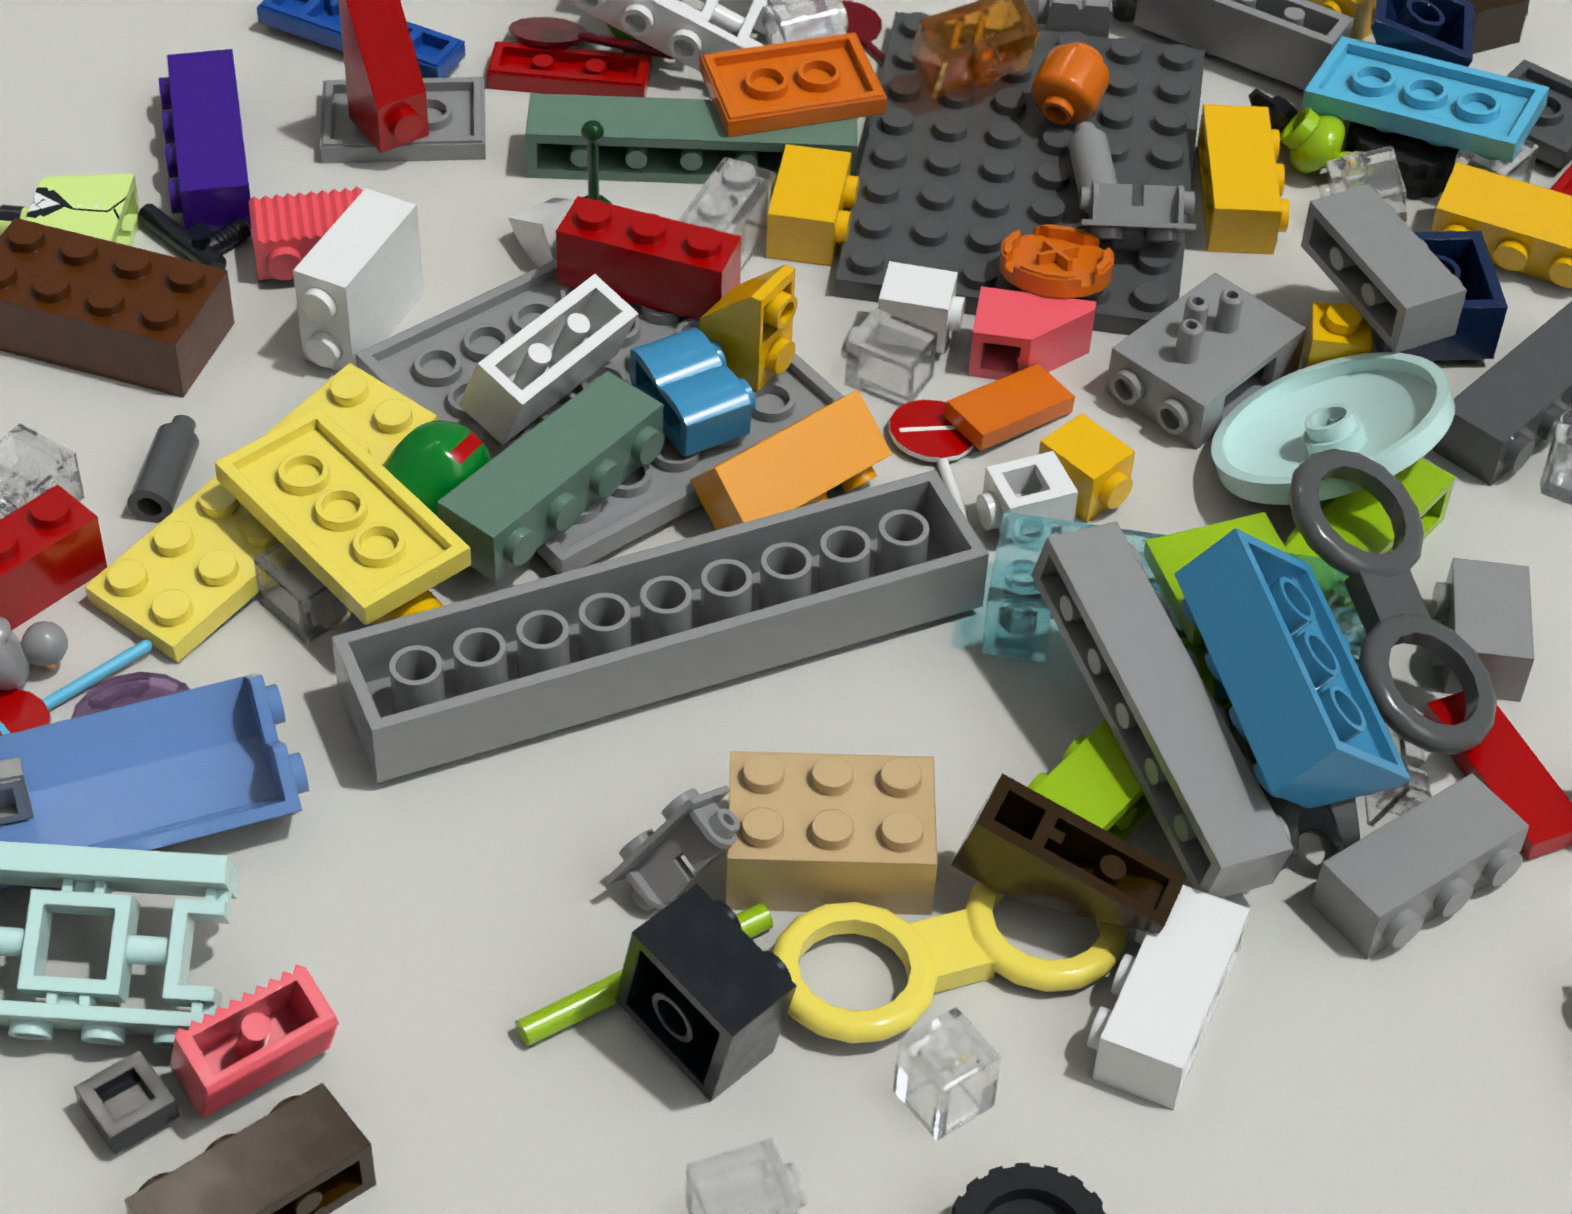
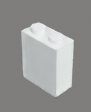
M365 188L294 268L293 275L304 360L338 372L349 363L356 366L355 354L385 340L424 294L416 204Z

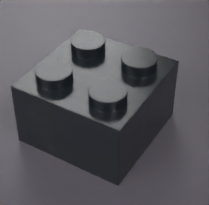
M696 884L632 932L615 1001L710 1101H713L773 1053L797 985L792 981L790 972L783 961L774 953L763 951L742 930L740 921L733 910L724 902L713 900Z

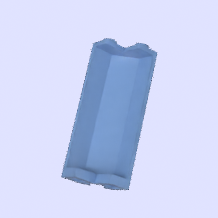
M253 673L1 735L0 760L21 757L34 818L1 824L0 841L149 851L302 811L298 794L309 792V784L301 754L299 752L288 754L286 744L278 739L275 725L285 723L286 718L277 684L265 686L263 675ZM0 884V889L14 885Z

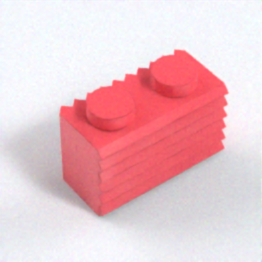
M356 186L352 191L344 188L341 192L333 189L329 193L321 190L318 194L310 191L306 196L299 192L295 197L287 193L283 198L276 194L272 199L265 195L261 200L253 196L248 202L258 281L272 279L286 281L294 279V268L363 190Z
M295 964L293 974L282 972L280 981L270 978L267 988L257 985L254 995L244 992L241 1002L231 999L228 1009L217 1007L215 1016L204 1013L202 1023L191 1021L189 1030L178 1028L174 1040L170 1067L196 1111L204 1119L331 1048L330 1044H332L333 1035L336 1034V1026L339 1023L335 1013L307 968Z

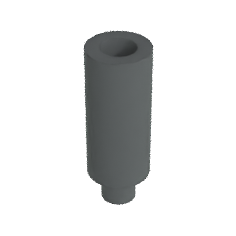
M176 415L171 423L163 424L157 429L128 498V507L131 512L144 521L160 523L173 512L199 448V439L194 433L196 423L189 416Z

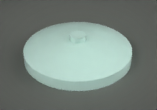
M1374 352L1335 358L1283 376L1243 400L1224 418L1215 431L1211 443V456L1221 483L1232 494L1261 504L1290 505L1288 494L1292 474L1313 453L1329 449L1357 452L1383 465L1392 475L1411 466L1433 449L1448 431L1455 415L1454 398L1444 371L1438 365L1423 357L1405 353ZM1332 477L1320 481L1318 497L1319 501H1323L1365 488L1350 480Z

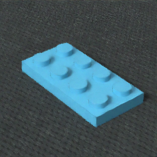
M1341 36L1305 88L1302 109L1310 107L1314 112L1321 113L1322 115H1333L1340 119L1371 126L1380 132L1398 133L1425 140L1434 146H1449L1476 153L1485 159L1503 160L1512 163L1546 107L1549 87Z

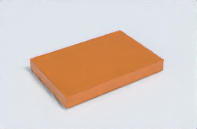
M856 33L700 55V73L727 137L886 113L887 96Z

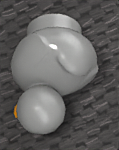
M0 616V690H14L26 683L31 671V664L54 669L56 667L55 664L63 659L68 648V638L64 630L53 622H37L27 628L20 642L12 631L9 621Z

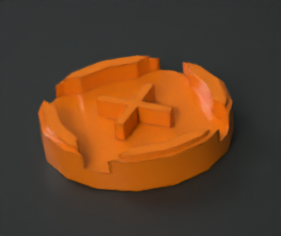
M1046 224L1035 226L1033 234L1021 236L1022 229L1013 231L1001 243L999 271L1006 281L1023 291L1043 297L1079 298L1101 292L1111 282L1114 253L1109 246L1105 250L1099 247L1100 239L1089 232L1070 226Z

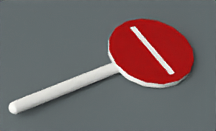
M926 399L907 402L897 408L890 418V437L895 445L909 456L923 461L937 462L943 483L970 523L949 461L959 460L971 452L974 445L944 417L945 402Z

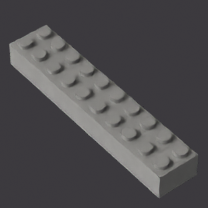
M936 470L332 636L338 691L377 783L982 607L989 553Z

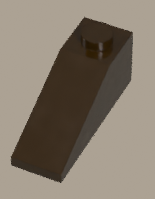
M1003 773L976 815L951 863V866L1012 900L1159 934L1164 928L1187 878V875Z

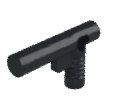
M151 203L144 205L138 213L139 222L188 259L225 269L227 261L220 254L250 238L252 234L248 223L241 217L214 232L204 223H197L186 229Z

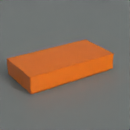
M1038 363L946 401L944 417L979 451H982L1071 413L1075 396Z

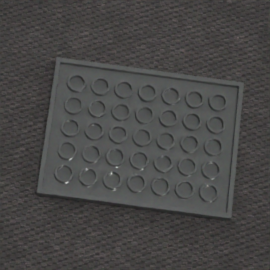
M895 12L880 78V84L887 96V109L885 114L872 115L858 175L860 183L855 207H851L850 210L851 224L846 243L843 242L835 276L834 297L878 302L889 261L958 272L956 296L965 297L964 314L976 315L981 286L1027 292L1006 281L999 271L1002 241L1010 233L1022 229L1021 236L1033 234L1035 226L1051 224L1076 228V223L1081 219H1089L1088 213L1084 210H1079V196L1068 148L1069 140L1075 133L1074 131L1078 124L1059 125L1049 121L1034 103L1031 94L1033 80L1046 54L1058 45L1079 42L1092 46L1101 54L1104 63L1108 67L1110 74L1108 88L1095 115L1086 122L1093 123L1097 129L1102 130L1107 135L1117 183L1133 184L1132 206H1142L1143 185H1184L1185 191H1191L1205 50L1190 48L1182 44L1163 45L1139 42L1132 38L1114 39L1090 36L1077 31L1057 32L1034 29L1027 25L1008 26L984 23L969 18L959 20L935 17L921 12ZM1184 214V223H1187L1188 214ZM1080 229L1090 233V229ZM1124 231V240L1121 241L1100 240L1099 247L1105 250L1109 246L1114 253L1111 282L1101 292L1087 297L1073 298L1097 302L1093 331L1130 335L1179 299L1186 233H1181L1180 243L1147 242V232Z

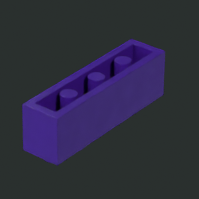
M224 49L167 55L169 77H161L158 80L162 110H167L161 111L165 143L171 144L165 145L169 179L179 178L168 180L172 214L183 213L186 229L197 223H204L215 232L240 217L252 229L248 202L251 197L233 50Z

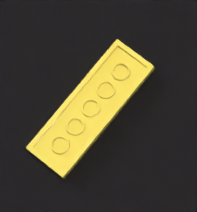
M349 363L266 434L320 407L383 465L392 450L412 430L424 423L438 421V415ZM215 476L84 586L92 605L143 640L151 641L152 646L179 663L297 558Z

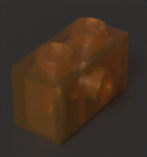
M979 0L920 19L910 56L933 99L973 85L985 87L996 82L1004 75L1028 68L1040 31L1023 0Z

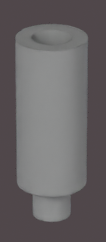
M1091 122L1078 124L1075 128V133L1068 143L1078 196L1080 194V187H1091L1092 182L1118 184L1107 135L1102 130L1097 129Z

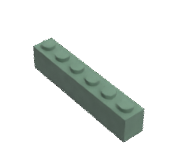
M530 93L525 132L527 178L588 180L587 141L581 135V128L589 120L600 122L604 128V135L598 141L599 180L775 186L786 144L851 152L850 175L856 176L858 118L727 137L712 100Z

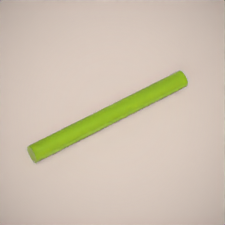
M763 903L754 905L736 914L742 930L750 938L773 927L771 914ZM622 970L516 1020L515 1027L524 1045L528 1047L617 1004L615 997Z

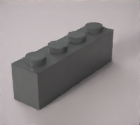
M1572 301L1454 398L1455 415L1446 434L1432 449L1434 452L1491 486L1510 469L1515 472L1521 469L1531 456L1533 449L1543 440L1551 442L1559 435L1567 420L1572 416Z

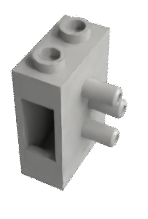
M1214 273L1112 348L1105 391L1197 450L1214 436L1215 431L1224 418L1243 400L1271 382L1298 370L1307 328L1217 273Z

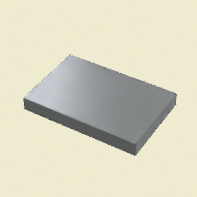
M484 77L423 78L427 97L429 136L380 153L350 120L346 80L323 81L320 133L321 163L486 159Z

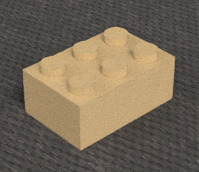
M730 751L728 810L736 816L740 824V828L736 832V842L727 849L726 905L732 910H746L754 905L763 903L769 911L809 912L824 904L859 902L885 908L894 914L932 915L938 865L934 757Z

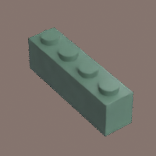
M607 371L438 500V518L470 547L471 566L497 582L514 567L525 564L539 547L559 531L569 529L575 523L578 516L599 499L610 496L623 480L643 464L647 465L656 459L663 449L665 439L663 434V404Z

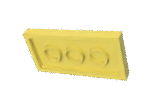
M320 407L214 462L217 480L365 626L471 566L470 547Z

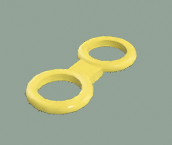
M977 881L969 892L965 909L911 923L885 908L864 903L824 904L797 916L778 936L773 953L783 961L790 972L792 981L797 985L788 1010L791 1018L821 1037L853 1044L884 1041L912 1028L931 1006L934 993L992 979L995 972L1016 985L1044 992L1083 988L1104 978L1123 956L1129 927L1096 920L1099 938L1089 950L1067 959L1047 960L1030 956L1009 944L997 929L993 909L1004 895ZM854 933L875 938L893 949L905 965L908 983L894 1001L876 1009L852 1011L831 1006L814 995L801 977L800 959L814 943L831 935Z

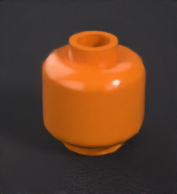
M1079 42L1055 46L1046 54L1033 80L1031 87L1033 101L1043 116L1055 124L1065 125L1086 122L1095 115L1110 82L1109 70L1101 54L1092 46Z

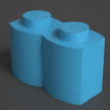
M693 327L630 349V381L634 387L663 404V431L680 454L686 457L750 434L751 413L756 409L753 391L744 378L738 379L727 367L724 352L718 342L715 340L710 341L702 331Z

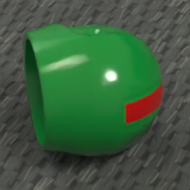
M438 420L424 423L412 430L392 450L382 466L438 517L437 501L491 461L492 458L480 437L469 428L459 423Z

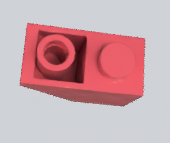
M981 286L972 334L968 376L999 380L1038 363L1047 372H1050L1089 353L1097 302L1073 298L1043 297L1028 292Z

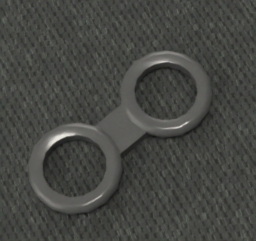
M1329 449L1309 455L1292 474L1288 498L1293 520L1307 545L1330 567L1349 576L1344 583L1366 633L1362 640L1358 668L1384 723L1401 739L1426 752L1457 755L1478 747L1494 727L1497 706L1491 676L1476 651L1454 630L1431 619L1410 571L1421 557L1424 530L1417 506L1404 485L1383 465L1360 453ZM1332 477L1350 480L1371 493L1381 503L1391 519L1395 535L1392 551L1383 554L1366 552L1346 542L1331 527L1321 510L1318 497L1320 481ZM1401 643L1419 645L1438 655L1453 670L1462 685L1466 700L1465 717L1462 723L1456 725L1436 723L1420 715L1403 699L1393 682L1389 667L1390 653L1393 646Z

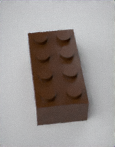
M14 218L0 236V351L184 398L235 323L228 271L225 269L19 218Z

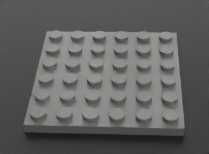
M557 259L356 353V366L438 415V420L459 423L469 428L480 437L493 459L607 371L632 385L630 381V349L693 327L700 330V321L628 303L639 314L618 354L504 445H501L462 409L459 403L477 363L574 290L573 288L557 284ZM795 353L791 364L785 372L779 375L775 374L758 392L752 389L756 409L751 413L750 434L685 457L674 448L663 431L665 438L663 449L654 461L647 465L643 464L623 480L610 496L599 499L579 515L569 529L559 531L539 547L536 552L557 574L584 567L702 505L690 479L830 402L843 397V395Z

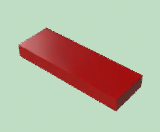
M497 41L494 44L486 72L487 89L540 94L646 97L652 72V56L565 47L545 48Z
M1464 692L1428 702L1423 716L1441 724L1456 725L1462 723L1466 710ZM1497 705L1494 727L1482 743L1474 749L1457 755H1451V757L1465 776L1473 773L1529 825L1521 849L1522 854L1527 860L1571 846V801Z

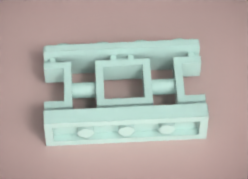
M0 841V884L61 888V891L31 889L26 928L0 926V956L21 957L17 989L27 997L46 998V1003L0 1000V1026H8V1035L11 1037L36 1041L52 1040L54 1029L82 1031V1041L101 1045H124L126 1034L154 1036L153 1045L173 1049L178 1028L189 1030L191 1021L202 1023L204 1013L215 1016L217 1007H221L222 994L215 987L187 985L195 922L231 924L232 909L230 908L231 899H237L240 871L228 855ZM112 891L205 897V900L175 898L170 937L136 935L140 903L132 895L112 894ZM53 913L114 917L106 980L45 976ZM132 964L166 966L162 998L170 1006L191 1007V1012L97 1006V1001L128 1002Z

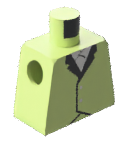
M121 173L47 176L39 181L30 206H0V236L14 218H19L132 246L140 224L138 220L140 206L135 175Z

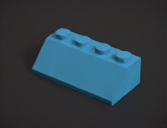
M1235 528L1175 573V577L1185 597L1182 601V609L1191 624L1201 633L1209 651L1205 654L1207 666L1214 677L1223 684L1232 704V707L1229 709L1230 718L1239 733L1248 740L1257 760L1254 764L1255 775L1261 786L1271 796L1275 798L1280 797L1311 809L1398 788L1411 780L1308 563Z

